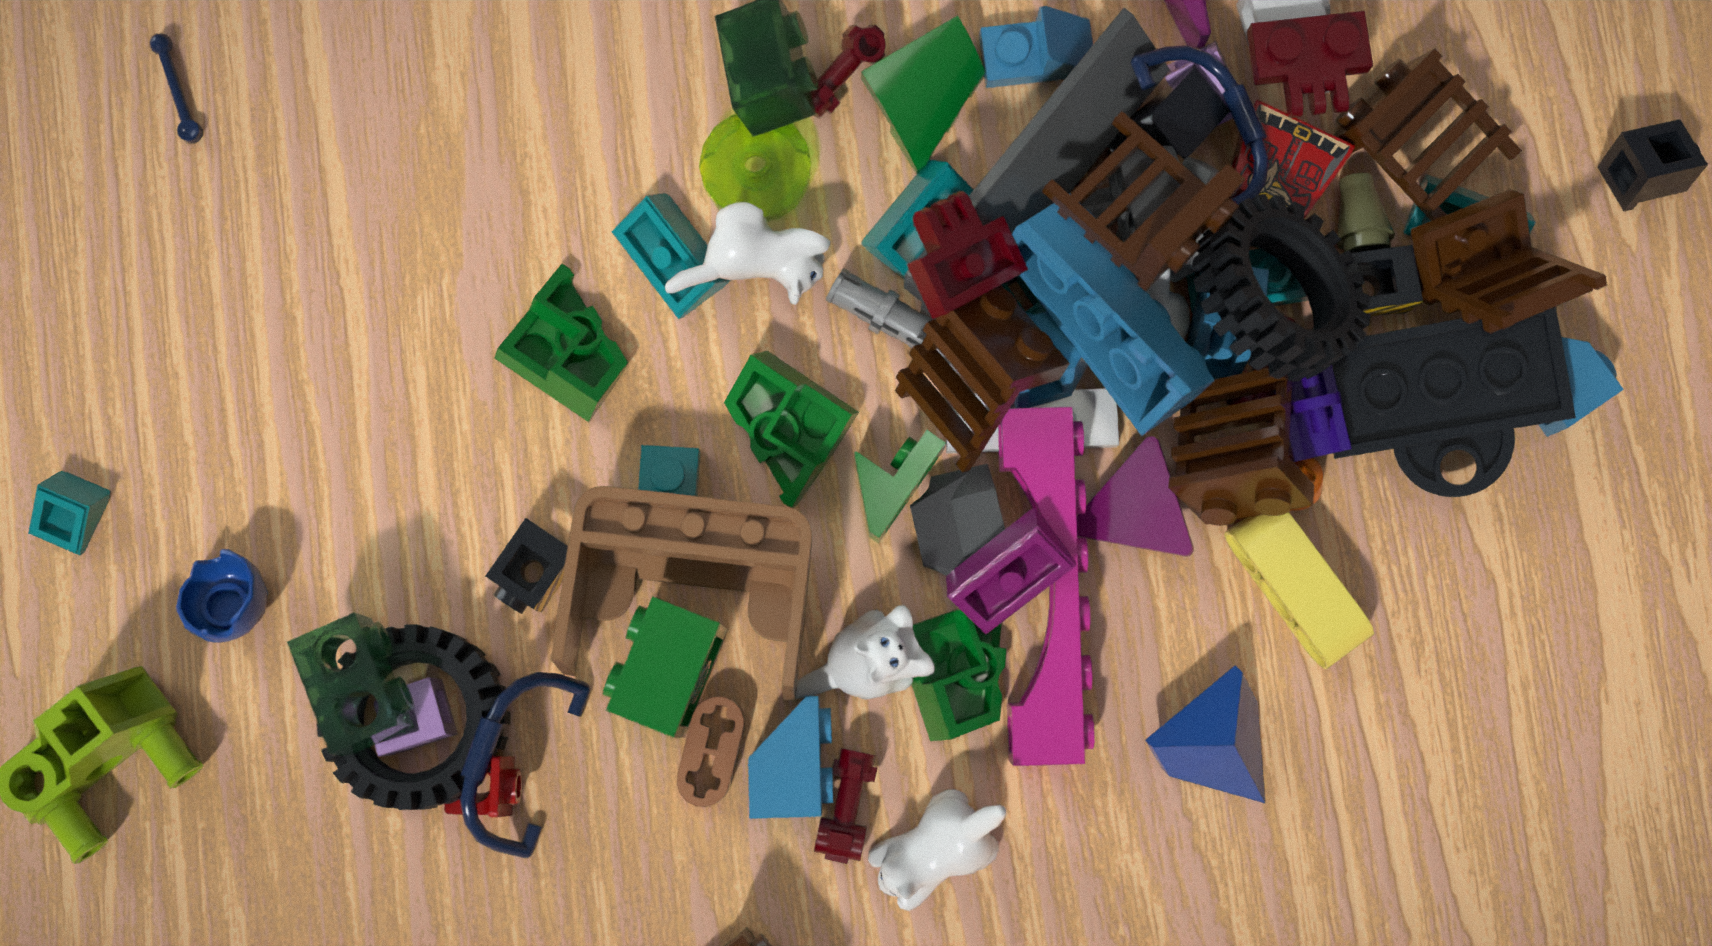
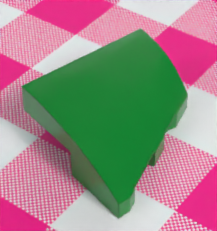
M958 15L861 71L863 83L889 122L891 135L916 174L926 167L937 145L956 122L959 111L966 100L972 97L985 76V70L978 52Z
M561 264L535 295L528 312L497 348L494 359L587 422H590L626 369L628 361L616 342L610 340L604 334L602 319L593 305L586 307L572 284L574 274L570 268Z
M769 351L750 355L724 401L735 423L747 431L750 437V448L758 462H766L784 492L779 495L781 501L791 508L796 507L859 413Z
M958 608L912 625L919 646L930 656L935 670L929 676L912 677L913 682L911 684L930 741L951 740L1000 721L1002 693L999 690L998 680L1000 673L1005 668L1006 648L1000 647L1002 623L985 634Z

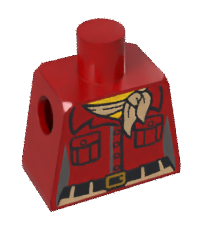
M1257 99L1253 107L1267 135L1264 139V144L1269 159L1267 181L1260 194H1266L1268 200L1274 195L1285 197L1287 207L1294 201L1305 206V219L1350 157L1355 145L1296 117L1289 118L1287 113ZM1240 133L1230 166L1246 180L1234 197L1246 190L1252 180L1254 168L1250 146H1245Z

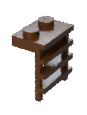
M1435 48L1406 64L1401 59H1398L1387 67L1374 81L1379 90L1367 102L1362 97L1358 98L1349 105L1347 112H1342L1337 117L1336 122L1341 128L1334 134V136L1355 145L1353 152L1364 148L1431 221L1446 215L1439 206L1496 148L1508 160L1514 159L1522 151L1509 137L1512 131L1505 124L1499 126L1485 111L1489 106L1482 99L1476 101L1462 86L1466 81L1459 74L1453 76L1439 61L1443 56ZM1451 97L1463 112L1404 169L1393 155ZM1475 123L1486 136L1427 194L1416 180Z
M1121 111L1114 118L1112 125L1123 133L1127 139L1070 195L1053 179L1044 186L1042 192L1059 207L1057 213L1065 220L1071 217L1086 231L1084 237L1092 244L1097 241L1113 255L1110 260L1117 267L1120 268L1123 264L1140 279L1137 284L1146 292L1169 268L1177 273L1193 257L1201 246L1196 240L1207 229H1210L1215 234L1239 208V205L1232 199L1246 179L1227 163L1205 185ZM1138 149H1141L1154 162L1096 219L1082 204ZM1166 171L1180 186L1123 243L1108 228Z
M1511 189L1411 229L1423 303L1430 306L1441 301L1442 312L1447 314L1461 310L1462 320L1469 324L1482 319L1483 330L1489 333L1510 327L1519 321L1589 293L1593 289L1598 290L1607 286L1605 274L1531 247L1524 194Z
M999 285L948 314L926 323L923 328L926 337L922 344L913 346L909 353L913 358L908 368L899 370L895 377L899 381L895 392L901 399L908 396L913 398L960 455L956 466L963 473L971 470L1018 394L1022 391L1059 380L1070 362L1055 347L1051 338L1041 331L1019 306L1015 297L1005 290L1002 285ZM937 348L943 353V355L948 359V361L954 366V368L959 372V374L965 379V381L970 385V387L987 405V407L990 409L989 411L975 396V394L970 390V388L965 384V382L959 377V375L954 371V369L948 364V362L943 358V356L937 351ZM923 372L928 376V378L933 382V384L938 388V390L943 394V396L948 400V402L953 406V408L959 413V415L964 419V421L969 425V427L974 431L975 434H973V432L967 427V425L962 421V419L957 415V413L952 409V407L947 403V401L942 397V395L927 379Z
M1267 367L1259 371L1254 370L1215 379L1198 397L1180 409L1179 417H1174L1173 428L1178 432V446L1171 447V458L1176 462L1175 477L1169 478L1168 488L1206 525H1229L1235 522L1236 519L1263 514L1280 516L1288 513L1291 509L1313 506L1314 484L1289 458L1292 381H1289L1287 374L1281 379L1271 377ZM1276 389L1274 396L1196 413V407ZM1274 420V426L1194 442V436Z

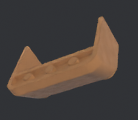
M598 486L589 489L577 500L573 511L550 660L563 675L575 676L583 619L610 621L623 615L633 601L636 579L750 592L748 617L755 632L768 640L787 642L781 686L783 700L795 701L806 617L812 549V530L807 518L800 511L787 506L611 486Z

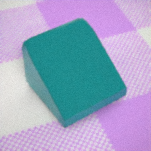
M65 471L57 472L37 485L28 534L77 555L83 554L105 511L111 491Z

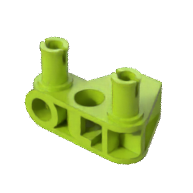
M142 666L77 686L33 720L36 739L0 767V798L11 810L21 812L29 823L47 824L70 855V860L73 864H78L93 856L108 843L106 836L101 834L78 803L82 793L139 749L145 751L167 781L170 789L187 782L204 765L200 760H197L173 728L177 722L175 720L178 715L177 711L169 703L147 671ZM37 772H42L45 782L42 792H37L34 779Z

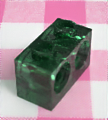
M354 612L287 641L329 754L350 756L414 728L409 712L415 708L414 700L404 679L400 676L395 678L387 658V656L393 654V647L385 628L379 621L374 623L372 618ZM352 639L357 649L356 659L349 668L341 671L336 663V652L342 643ZM372 694L378 702V714L371 724L364 727L358 720L357 707L365 696Z

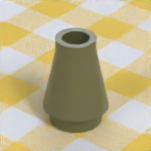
M1354 173L1343 177L1339 181L1338 236L1341 240L1337 243V246L1343 249L1344 252L1349 250L1351 253L1391 248L1390 241L1394 238L1395 233L1376 191L1373 175L1369 173Z

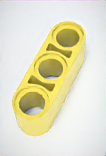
M1289 512L1280 516L1263 514L1247 517L1224 533L1225 539L1237 559L1306 652L1319 666L1327 670L1374 635L1373 627L1362 609Z

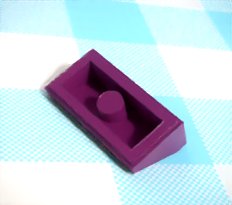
M1032 508L947 575V597L987 634L1076 566V561L1044 517L1035 508Z

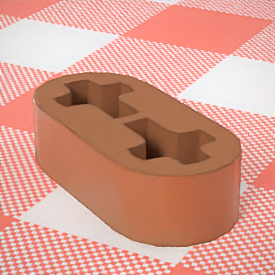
M714 696L705 699L696 707L690 722L677 773V787L685 801L696 807H708L718 803L727 795L731 786L745 731V716L740 706L735 701L726 697ZM718 706H724L727 708V718L735 721L733 732H722L717 749L709 748L711 728L703 725L704 715L715 714ZM706 754L714 755L712 775L720 778V786L718 789H708L705 797H700L696 795V785L688 782V775L690 771L696 772L701 770Z

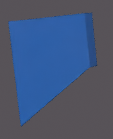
M1235 665L1145 741L1168 776L1265 803L1258 702L1243 672Z

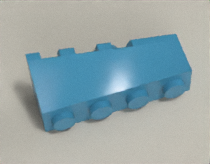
M1053 203L1017 226L1012 233L1028 268L1027 271L1019 275L1134 427L1143 436L1192 402L1214 381V378L1208 372L1203 356L1194 347L1187 345L1171 324V318L1166 308L1159 301L1152 299L1147 291L1145 292L1137 284L1136 276L1123 264L1120 268L1117 267L1110 260L1113 255L1099 242L1095 241L1092 244L1084 237L1086 231L1071 217L1065 220L1057 213L1059 207Z

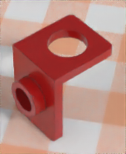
M492 756L491 773H488L490 776V794L483 801L476 803L478 815H489V817L497 818L513 815V805H518L521 799V770L515 768V756ZM460 799L451 804H444V811L447 814L463 815Z

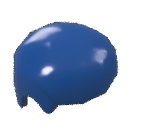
M221 549L219 557L209 560H196L193 563L190 577L185 580L179 589L176 610L185 629L190 633L213 643L228 642L249 633L262 619L266 609L268 591L260 571L247 558L229 549Z

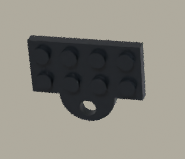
M1556 306L1493 333L1483 330L1482 319L1469 324L1460 318L1365 336L1364 340L1356 345L1357 348L1332 364L1337 389L1342 398L1341 406L1351 444L1350 450L1333 453L1334 459L1393 449L1396 460L1404 474L1421 489L1439 496H1468L1480 492L1493 484L1503 474L1511 460L1515 445L1514 428L1576 418ZM1454 450L1468 452L1476 463V471L1473 477L1463 484L1448 482L1440 472V464L1443 457Z

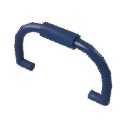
M1187 45L1163 47L1134 56L1131 60V66L1142 90L1149 89L1155 85L1148 67L1167 61L1186 60L1201 65L1217 78L1225 90L1222 95L1246 147L1250 146L1254 159L1252 180L1246 190L1232 200L1240 204L1247 198L1253 199L1256 195H1259L1267 181L1269 159L1264 144V139L1267 135L1244 84L1238 85L1228 68L1211 54Z
M535 672L516 679L499 694L486 718L481 717L460 774L464 776L460 799L464 824L478 843L495 852L529 858L534 852L542 829L539 825L528 823L522 842H518L491 833L478 818L475 800L479 781H484L504 724L500 723L514 700L523 692L539 686L554 687L573 693L568 713L581 717L590 693V686L584 681L559 673Z

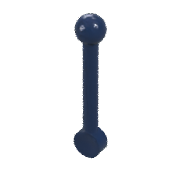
M156 33L150 39V48L155 54L159 55L181 121L177 127V134L187 143H196L202 138L203 130L191 118L170 55L172 40L166 34Z

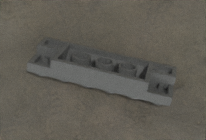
M1123 8L969 195L982 225L1004 216L1011 233H1013L1017 226L1054 203L1042 192L1044 186L1052 179L1069 194L1120 132L1112 125L1114 118L1121 111L1131 118L1170 71L1165 62L1148 67L1155 85L1149 89L1142 90L1131 66V60L1136 55L1156 50L1135 16L1127 9ZM926 249L922 252V254H921L918 258H920V257H922V256L928 254L927 251H926ZM908 269L905 273L904 289L922 302L920 313L932 318Z

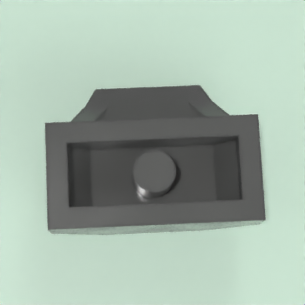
M988 464L972 467L971 470L963 473L961 470L932 476L926 492L910 505L923 566L936 570L945 576L1005 530L996 488Z

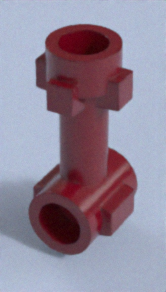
M850 25L842 34L841 54L818 79L812 74H807L799 83L802 88L795 95L796 99L819 119L825 112L832 113L840 105L839 100L834 94L863 62L875 64L885 56V33L877 25H869L866 28Z
M841 748L839 760L834 759L833 774L841 776L833 819L821 817L814 852L825 854L824 859L845 864H848V859L859 862L861 860L867 826L856 824L864 782H875L877 767L873 766L876 755Z

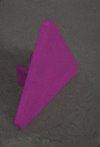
M1153 436L1145 438L1086 505L1085 514H1078L1076 517L1077 537L1188 557L1193 553L1194 545L1179 499L1168 488L1171 475L1160 441Z

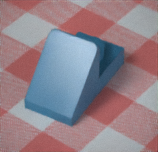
M1048 6L1039 7L1035 22L980 28L979 38L985 70L986 88L1065 80L1093 46L1090 19Z

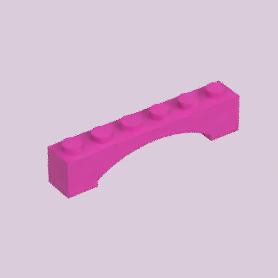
M1073 407L1009 409L998 426L999 472L1011 471L1023 489L1031 507L1035 508L1044 517L1076 561V566L1049 586L1047 627L1036 669L1019 702L1007 703L1008 759L1013 766L1085 764V750L1094 749L1095 733L1093 715L1083 714V690L1092 689L1090 655H1081L1080 631L1090 630V604L1088 596H1079L1078 573H1087L1088 545L1086 538H1077L1076 514H1085L1086 487L1084 479H1075L1074 456H1083L1084 453L1082 421H1073Z

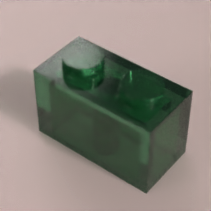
M756 0L715 16L732 109L753 137L816 115L811 92L818 89V81L812 63L807 56H803L802 45L808 44L809 39L806 27L798 11L790 13L782 0Z

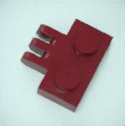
M1365 11L1251 23L1247 30L1254 86L1283 83L1289 118L1303 116L1304 103L1302 94L1308 95L1309 108L1312 115L1325 114L1327 108L1325 92L1330 91L1333 111L1335 113L1347 112L1349 110V93L1346 76L1365 74L1373 67Z
M958 191L948 196L947 200L942 199L933 203L930 208H923L913 215L914 226L928 254L906 265L932 319L948 314L1028 270L1004 216L982 225L970 197L963 191Z

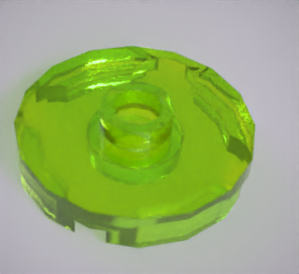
M759 110L733 114L716 125L702 146L699 163L705 192L718 210L729 204L747 202L762 209L764 212L763 216L767 222L780 219L798 206L809 188L812 166L807 142L795 125L776 113ZM756 156L764 159L766 162L765 166L759 171H750L745 167V163L751 157Z

